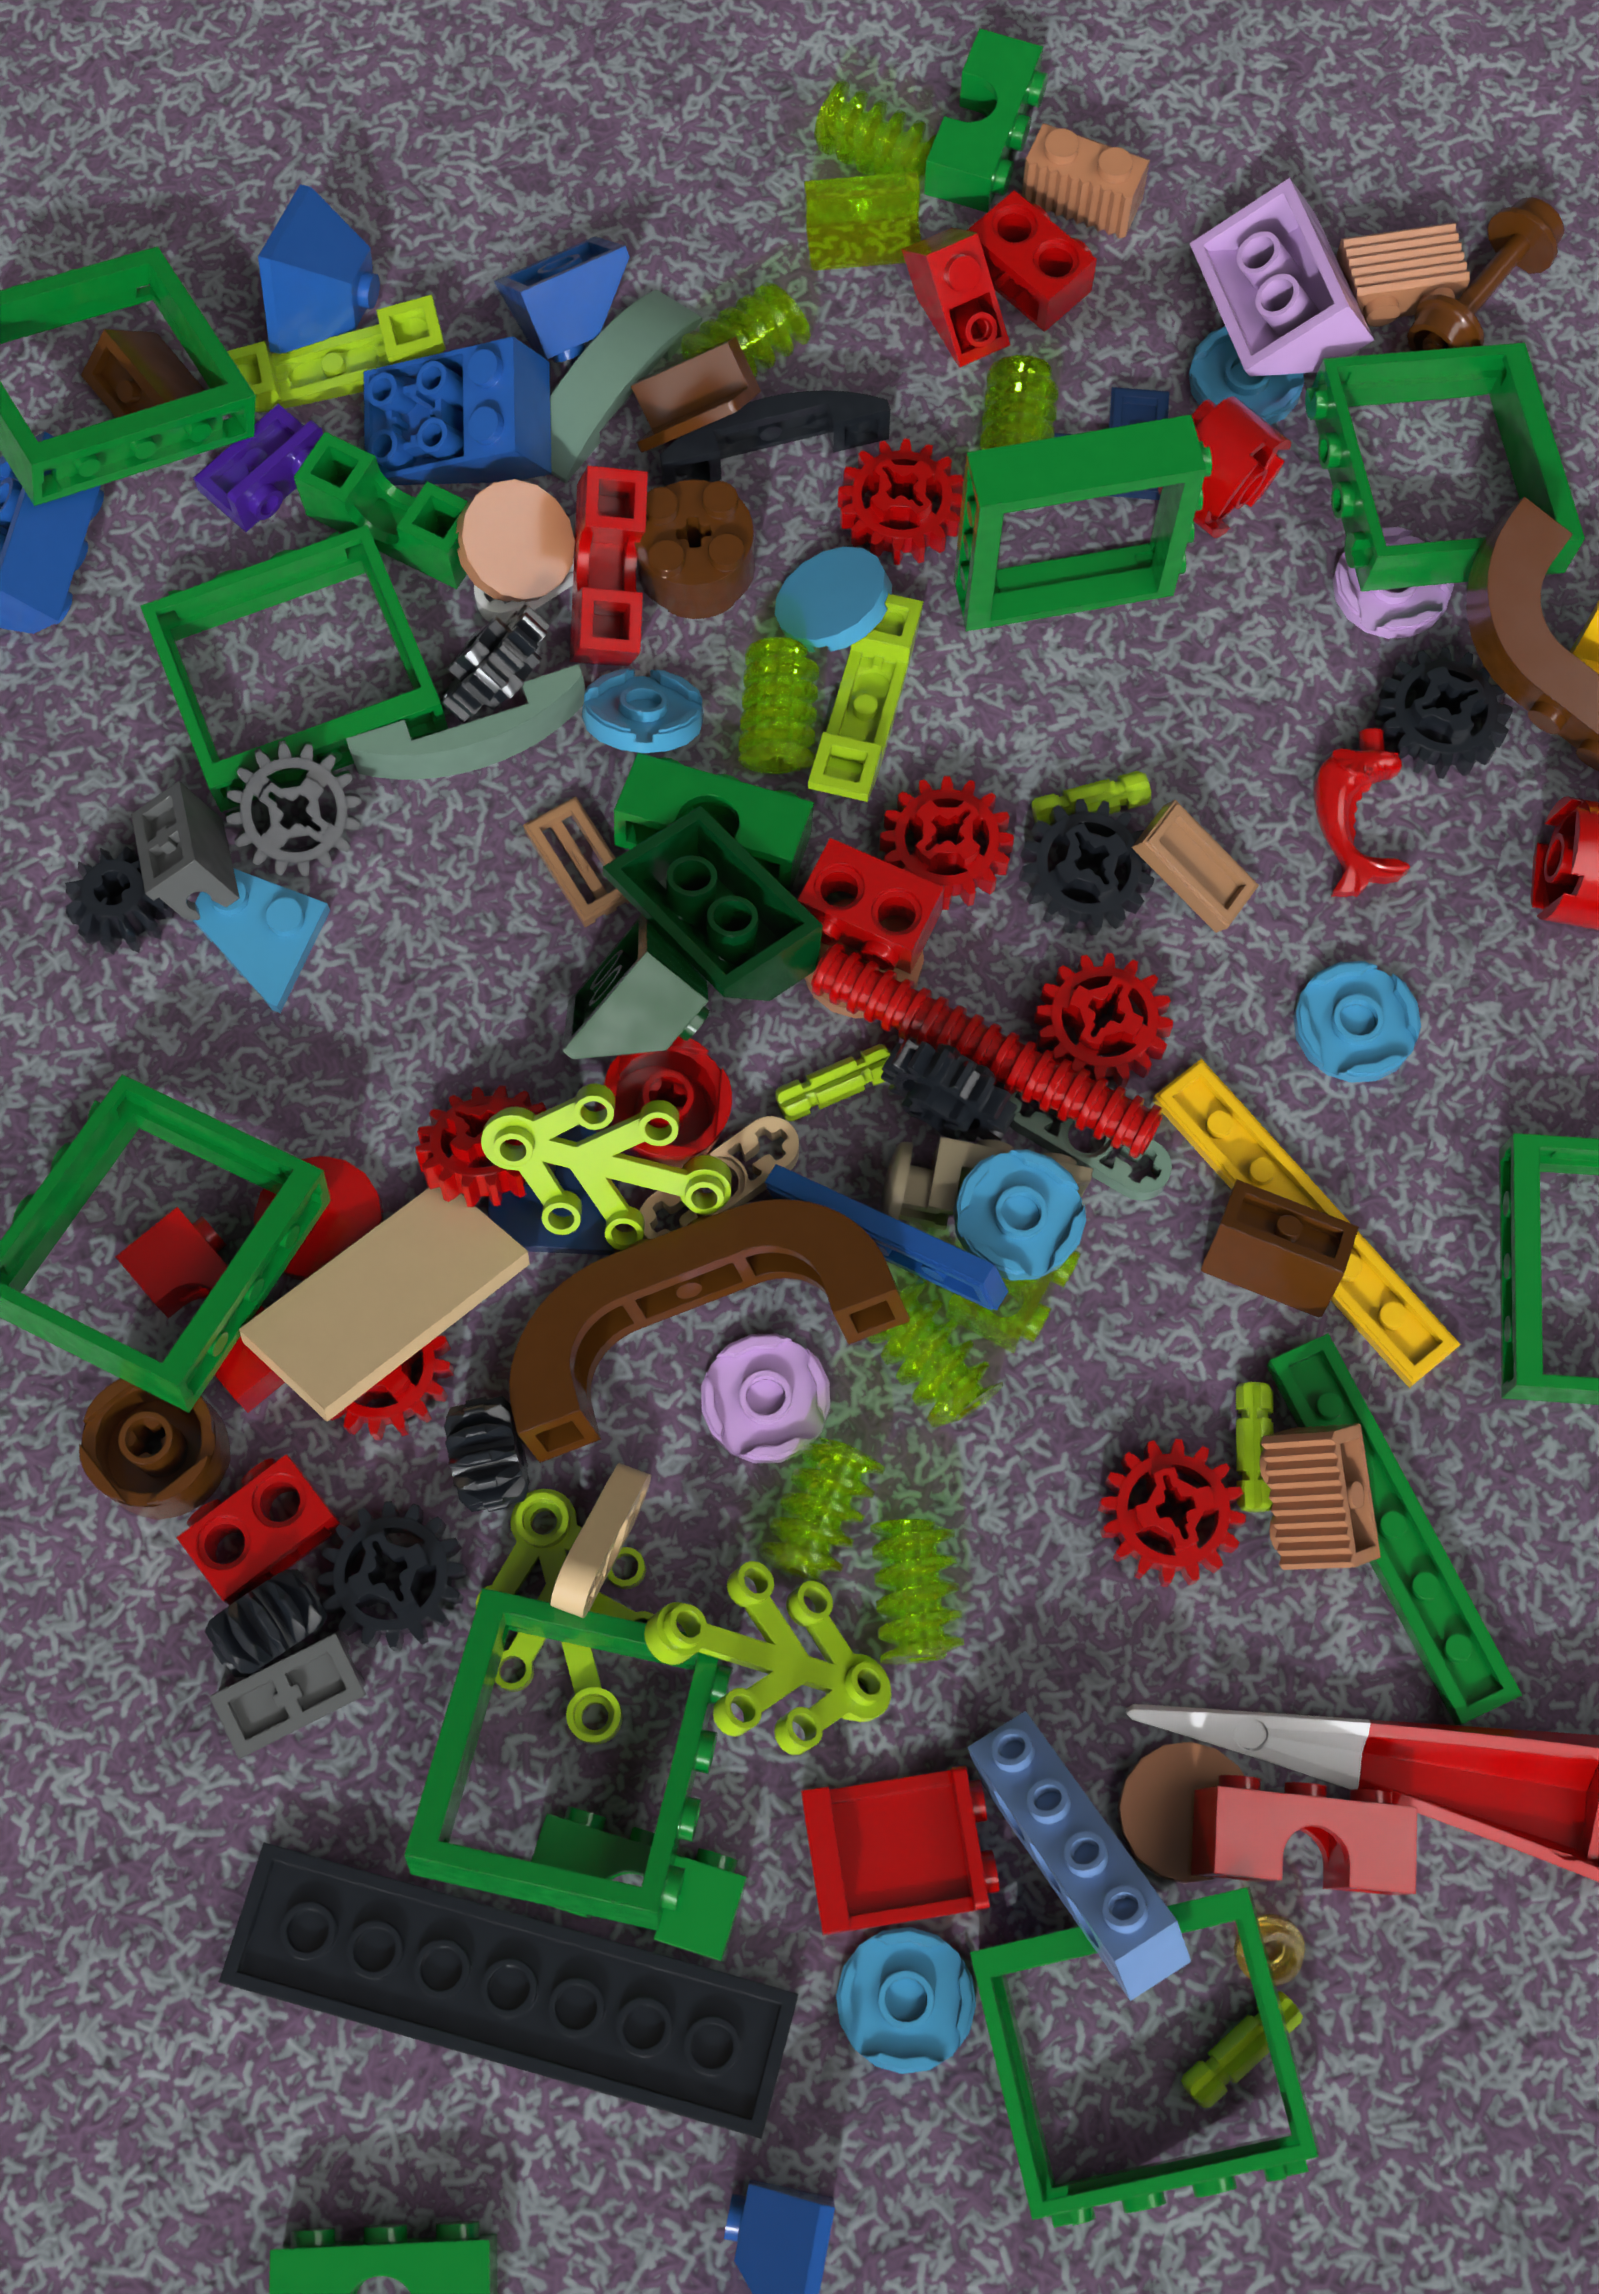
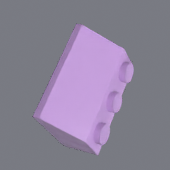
M1290 178L1189 243L1243 368L1249 376L1316 373L1324 358L1348 357L1374 341L1315 212Z

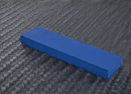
M775 1164L764 1182L774 1200L807 1201L840 1212L867 1232L875 1241L887 1262L991 1311L993 1309L998 1310L1008 1293V1289L995 1264L778 1164Z

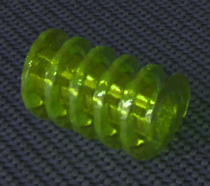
M841 79L830 91L816 119L814 135L819 151L828 156L836 153L838 161L847 166L855 163L856 170L866 176L874 173L875 180L885 186L893 183L895 191L904 196L912 193L925 177L926 160L936 135H933L927 142L923 141L926 123L920 119L913 123L908 132L904 131L907 113L901 109L897 110L888 122L885 121L888 103L882 99L875 102L869 112L866 111L869 93L863 89L857 91L850 102L847 101L850 83Z
M765 282L756 287L753 295L747 294L738 299L735 307L729 306L720 311L717 319L711 318L703 322L699 332L692 330L685 334L681 341V355L684 360L736 336L755 378H757L758 370L754 359L764 368H772L776 363L772 347L784 357L791 355L794 351L791 336L801 345L809 343L811 337L810 327L803 312L790 295L776 284Z
M1014 355L1003 357L991 365L987 371V390L985 391V409L982 416L983 429L980 433V450L1054 438L1055 428L1052 423L1056 420L1057 408L1054 403L1058 400L1059 387L1050 379L1052 369L1045 360L1034 356Z
M771 637L760 639L751 643L745 650V664L747 668L744 671L743 679L746 689L742 693V708L744 711L740 716L742 734L739 736L738 742L741 755L737 760L750 771L767 774H785L809 769L814 763V753L808 747L815 743V731L810 725L817 721V709L811 704L818 699V687L813 682L819 678L820 666L814 660L806 658L808 649L801 642L792 638Z
M919 1279L900 1291L911 1321L870 1336L867 1340L870 1344L888 1341L880 1354L882 1360L886 1365H893L904 1361L896 1374L897 1380L901 1385H911L920 1382L911 1398L916 1406H926L935 1403L927 1420L932 1427H941L957 1422L976 1411L999 1392L1003 1387V1382L982 1387L979 1382L990 1365L987 1361H983L967 1367L964 1360L974 1347L973 1342L968 1340L953 1346L949 1343V1338L959 1324L955 1319L938 1325L934 1323L933 1318L943 1303L938 1298L920 1304L917 1298L926 1287L927 1281Z
M819 1438V1442L822 1444L810 1443L804 1445L801 1457L811 1468L794 1469L791 1475L792 1483L802 1493L788 1492L783 1494L780 1505L792 1518L776 1517L771 1521L770 1530L781 1542L768 1541L762 1543L759 1554L774 1568L806 1582H820L829 1589L830 1587L819 1577L821 1571L842 1572L844 1565L830 1553L832 1546L852 1548L855 1542L840 1528L842 1522L863 1523L865 1518L851 1504L852 1498L873 1499L875 1491L861 1477L863 1473L883 1475L886 1468L872 1456L850 1445L836 1440Z
M896 1519L876 1522L870 1525V1532L888 1538L872 1547V1558L878 1562L890 1565L874 1574V1585L881 1589L892 1591V1593L876 1601V1612L895 1618V1620L878 1628V1639L898 1646L880 1655V1663L891 1665L918 1664L946 1658V1653L964 1645L963 1637L944 1633L945 1625L962 1618V1610L943 1606L941 1600L960 1590L959 1583L940 1579L939 1576L940 1571L957 1564V1556L937 1552V1545L954 1538L955 1530L935 1525V1521L925 1519Z

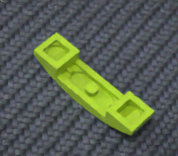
M428 295L377 309L376 312L379 320L377 325L330 337L324 341L283 354H271L265 341L227 352L256 395L255 412H269L277 404L286 409L364 392V371L440 354L446 350L433 296Z
M888 593L885 601L888 609L882 621L866 637L851 645L827 731L822 733L810 773L808 789L868 802L892 731L918 632L924 601L893 594L891 596Z

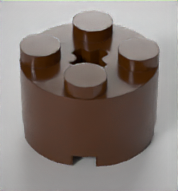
M685 480L665 487L653 488L647 492L646 531L641 541L635 543L638 576L644 592L652 601L654 600L662 607L668 609V612L678 617L703 619L724 613L735 605L734 602L748 590L755 573L753 522L750 512L738 497L736 489L725 481Z
M119 1379L107 1386L95 1397L89 1405L83 1420L85 1426L82 1442L79 1444V1458L87 1477L97 1489L129 1512L142 1517L160 1520L181 1516L196 1509L216 1491L231 1461L230 1442L226 1426L218 1412L202 1396L199 1397L188 1413L123 1379ZM158 1436L162 1439L160 1441L162 1449L152 1456L153 1452L148 1444L153 1438Z

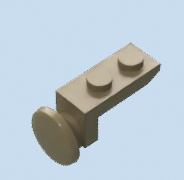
M941 1137L932 1158L931 1169L910 1165L913 1142H900L892 1155L887 1169L881 1196L880 1212L897 1220L920 1223L921 1226L946 1230L948 1217L953 1214L958 1187L961 1186L967 1175L980 1161L992 1155L1009 1153L1014 1148L1005 1142L997 1140H980L974 1144ZM1044 1153L1043 1155L1052 1157L1072 1174L1079 1187L1078 1193L1082 1197L1091 1181L1093 1168L1079 1166L1074 1158L1064 1154Z

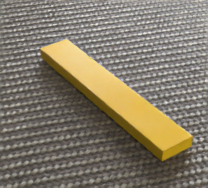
M1202 1058L1154 1095L1152 1102L1163 1108L1162 1113L1231 1190L1236 1179L1350 1223ZM1358 1231L1345 1273L1331 1301L1410 1388L1461 1344Z

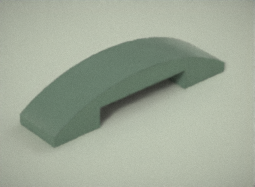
M656 289L632 303L598 334L571 366L550 396L552 475L565 483L569 481L600 444V431L633 393L631 385L639 379L646 377L662 357L669 361L702 322L701 316Z
M578 664L524 681L522 689L525 705L419 739L411 740L405 720L346 738L358 774L398 780L440 778L477 770L508 759L545 739L584 704V694L586 691L581 668Z

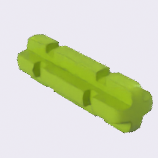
M1134 771L1119 775L1116 782L1114 780L1110 781L1108 778L1063 790L1061 797L1055 796L1054 793L1037 797L1032 801L1033 819L1035 823L1040 820L1050 825L1049 815L1053 807L1059 805L1069 816L1077 799H1084L1088 812L1096 813L1102 801H1107L1110 808L1109 815L1120 812V806L1127 805L1128 809L1147 805L1151 801L1150 784L1145 773Z
M884 1044L875 1045L861 1051L862 1057L857 1060L850 1056L806 1075L807 1080L804 1083H800L796 1079L778 1087L775 1091L776 1102L784 1118L787 1121H795L811 1114L810 1109L815 1105L819 1109H823L864 1091V1085L872 1082L873 1086L885 1082L881 1079V1075L883 1073L882 1067L890 1055L887 1047Z
M1241 1383L1236 1387V1410H1238V1414H1241V1418L1236 1419V1472L1242 1475V1480L1236 1481V1485L1242 1488L1243 1495L1237 1499V1504L1242 1511L1246 1512L1271 1511L1273 1505L1269 1498L1271 1489L1261 1476L1260 1456L1264 1449L1261 1445L1263 1436L1274 1433V1422H1271V1419L1268 1418V1414L1273 1413V1391L1267 1383Z
M1278 1991L1287 2029L1290 2034L1302 2022L1303 2016L1296 2004L1285 1993ZM1260 2013L1255 2017L1247 2015L1208 2052L1211 2058L1204 2063L1199 2060L1182 2076L1181 2082L1183 2087L1201 2107H1212L1228 2092L1225 2087L1227 2083L1231 2081L1236 2084L1270 2052Z

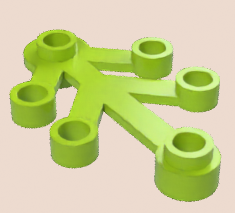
M588 1084L577 1092L576 1097L537 1115L522 1107L505 1108L492 1116L483 1128L481 1145L486 1157L498 1167L506 1170H518L543 1204V1225L554 1234H570L579 1227L582 1202L575 1193L562 1188L547 1163L571 1169L606 1220L605 1238L607 1242L619 1250H625L634 1242L643 1240L645 1219L638 1209L628 1205L611 1179L680 1196L682 1202L690 1210L701 1215L717 1212L727 1204L731 1196V1171L727 1164L717 1157L710 1155L696 1156L686 1162L681 1169L621 1153L643 1142L654 1146H664L675 1140L679 1129V1112L674 1105L667 1101H651L641 1109L639 1114L578 1142L555 1137L579 1124L587 1129L598 1130L605 1128L612 1122L615 1109V1096L613 1092L601 1084ZM595 1101L603 1104L605 1109L594 1112L586 1109L584 1104ZM654 1118H662L670 1124L667 1127L656 1128L648 1122ZM509 1139H516L521 1141L524 1145H511L506 1143L505 1141ZM699 1188H710L714 1192L701 1193L696 1190ZM565 1208L572 1214L563 1217L554 1214L552 1210ZM629 1224L635 1229L630 1232H622L617 1230L615 1226Z
M537 1489L527 1493L524 1501L516 1503L511 1514L510 1526L517 1542L493 1584L485 1588L516 1595L534 1565L540 1559L546 1585L537 1600L550 1603L557 1577L567 1557L566 1551H570L582 1527L577 1525L576 1511L565 1495L552 1489ZM544 1511L553 1513L557 1518V1524L551 1533L540 1535L532 1529V1521L538 1513ZM622 1547L616 1560L623 1556L634 1558L638 1562L637 1573L628 1580H622L614 1575L612 1566L607 1576L614 1586L620 1589H631L639 1585L644 1579L646 1565L642 1555L636 1549ZM481 1592L478 1594L477 1599H476V1604H475V1607H476V1608H477V1604H478V1601H479ZM601 1592L598 1593L589 1610L590 1612L636 1622L641 1620L648 1621L654 1615L647 1611L635 1612ZM518 1632L510 1648L503 1651L495 1682L502 1689L509 1692H518L525 1689L533 1679V1662L547 1638ZM561 1641L575 1693L566 1711L568 1726L572 1733L584 1743L591 1745L606 1743L614 1738L621 1728L623 1720L621 1706L611 1692L602 1689L592 1648ZM511 1658L521 1659L525 1664V1674L516 1683L505 1682L501 1677L503 1663ZM594 1704L602 1705L608 1711L606 1725L598 1730L588 1729L583 1723L584 1711Z
M757 1561L746 1562L732 1572L727 1580V1591L737 1605L745 1608L766 1642L708 1624L703 1613L697 1607L683 1602H673L666 1605L648 1620L644 1633L647 1647L653 1656L663 1663L669 1665L681 1664L697 1652L768 1674L747 1689L735 1688L715 1703L713 1709L714 1721L717 1727L726 1735L733 1737L743 1735L760 1722L763 1711L801 1685L823 1691L825 1696L810 1708H794L776 1722L774 1729L776 1741L782 1750L791 1755L803 1754L816 1746L822 1738L823 1730L840 1718L849 1721L868 1722L882 1715L890 1704L891 1685L886 1672L873 1658L852 1652L829 1617L833 1609V1599L829 1590L820 1582L807 1581L793 1590L787 1597L786 1608L790 1618L796 1624L806 1627L826 1661L808 1655L770 1597L774 1590V1579L770 1570ZM744 1576L754 1582L757 1593L752 1592L746 1586ZM804 1596L813 1602L815 1612L806 1606ZM676 1621L684 1628L687 1636L678 1630ZM858 1680L863 1683L867 1693L860 1688ZM731 1703L741 1708L744 1714L743 1722L733 1715ZM793 1722L799 1724L803 1729L804 1740L797 1737L794 1733Z

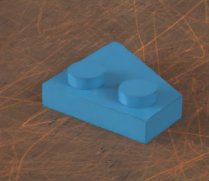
M234 869L240 898L228 907H224L213 901L209 894L200 892L195 901L199 909L200 919L192 921L224 954L225 958L238 973L257 991L271 1010L281 1013L330 913V908L323 901Z

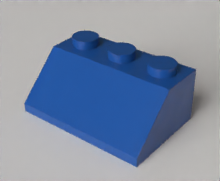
M44 431L35 438L39 442L54 436ZM4 456L0 457V628L34 634L53 624L60 623L65 618L73 599L72 593L69 592L73 574L81 566L88 552V542L84 540L90 521L96 516L104 500V492L100 490L101 485L34 506ZM51 470L44 472V476L51 474Z

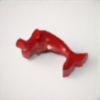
M1368 728L1359 732V751L1350 749L1334 750L1331 756L1321 765L1315 776L1313 796L1317 819L1327 843L1341 864L1343 874L1341 880L1333 889L1331 897H1358L1366 889L1369 882L1379 884L1399 882L1410 869L1408 863L1395 858H1378L1364 855L1354 845L1356 830L1353 827L1356 822L1354 814L1358 810L1356 803L1362 799V794L1369 791L1372 784L1383 780H1391L1402 769L1399 753L1384 751L1383 730L1379 728Z

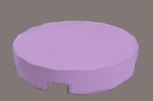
M1382 528L1386 546L1432 542L1428 538L1423 542L1421 539L1411 536V530L1404 528ZM1345 552L1338 560L1332 580L1335 601L1346 618L1366 633L1387 639L1413 637L1430 629L1445 613L1454 587V583L1361 592L1355 568H1349L1347 565Z
M777 1333L751 1334L728 1344L716 1356L717 1359L710 1365L701 1385L702 1415L712 1437L731 1455L755 1464L781 1463L805 1452L821 1435L830 1412V1386L819 1359L807 1348L805 1349L800 1344L792 1342V1339Z

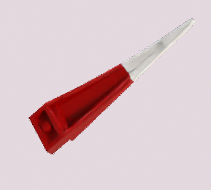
M1133 1704L1126 1708V1714L1132 1720L1264 1760L1350 1790L1368 1789L1391 1792L1393 1805L1417 1807V1813L1492 1840L1599 1882V1735Z

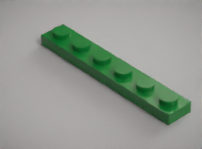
M1329 1333L1271 1359L1266 1367L1298 1427L1361 1423L1381 1558L1370 1561V1564L1454 1724L1460 1726L1522 1696Z

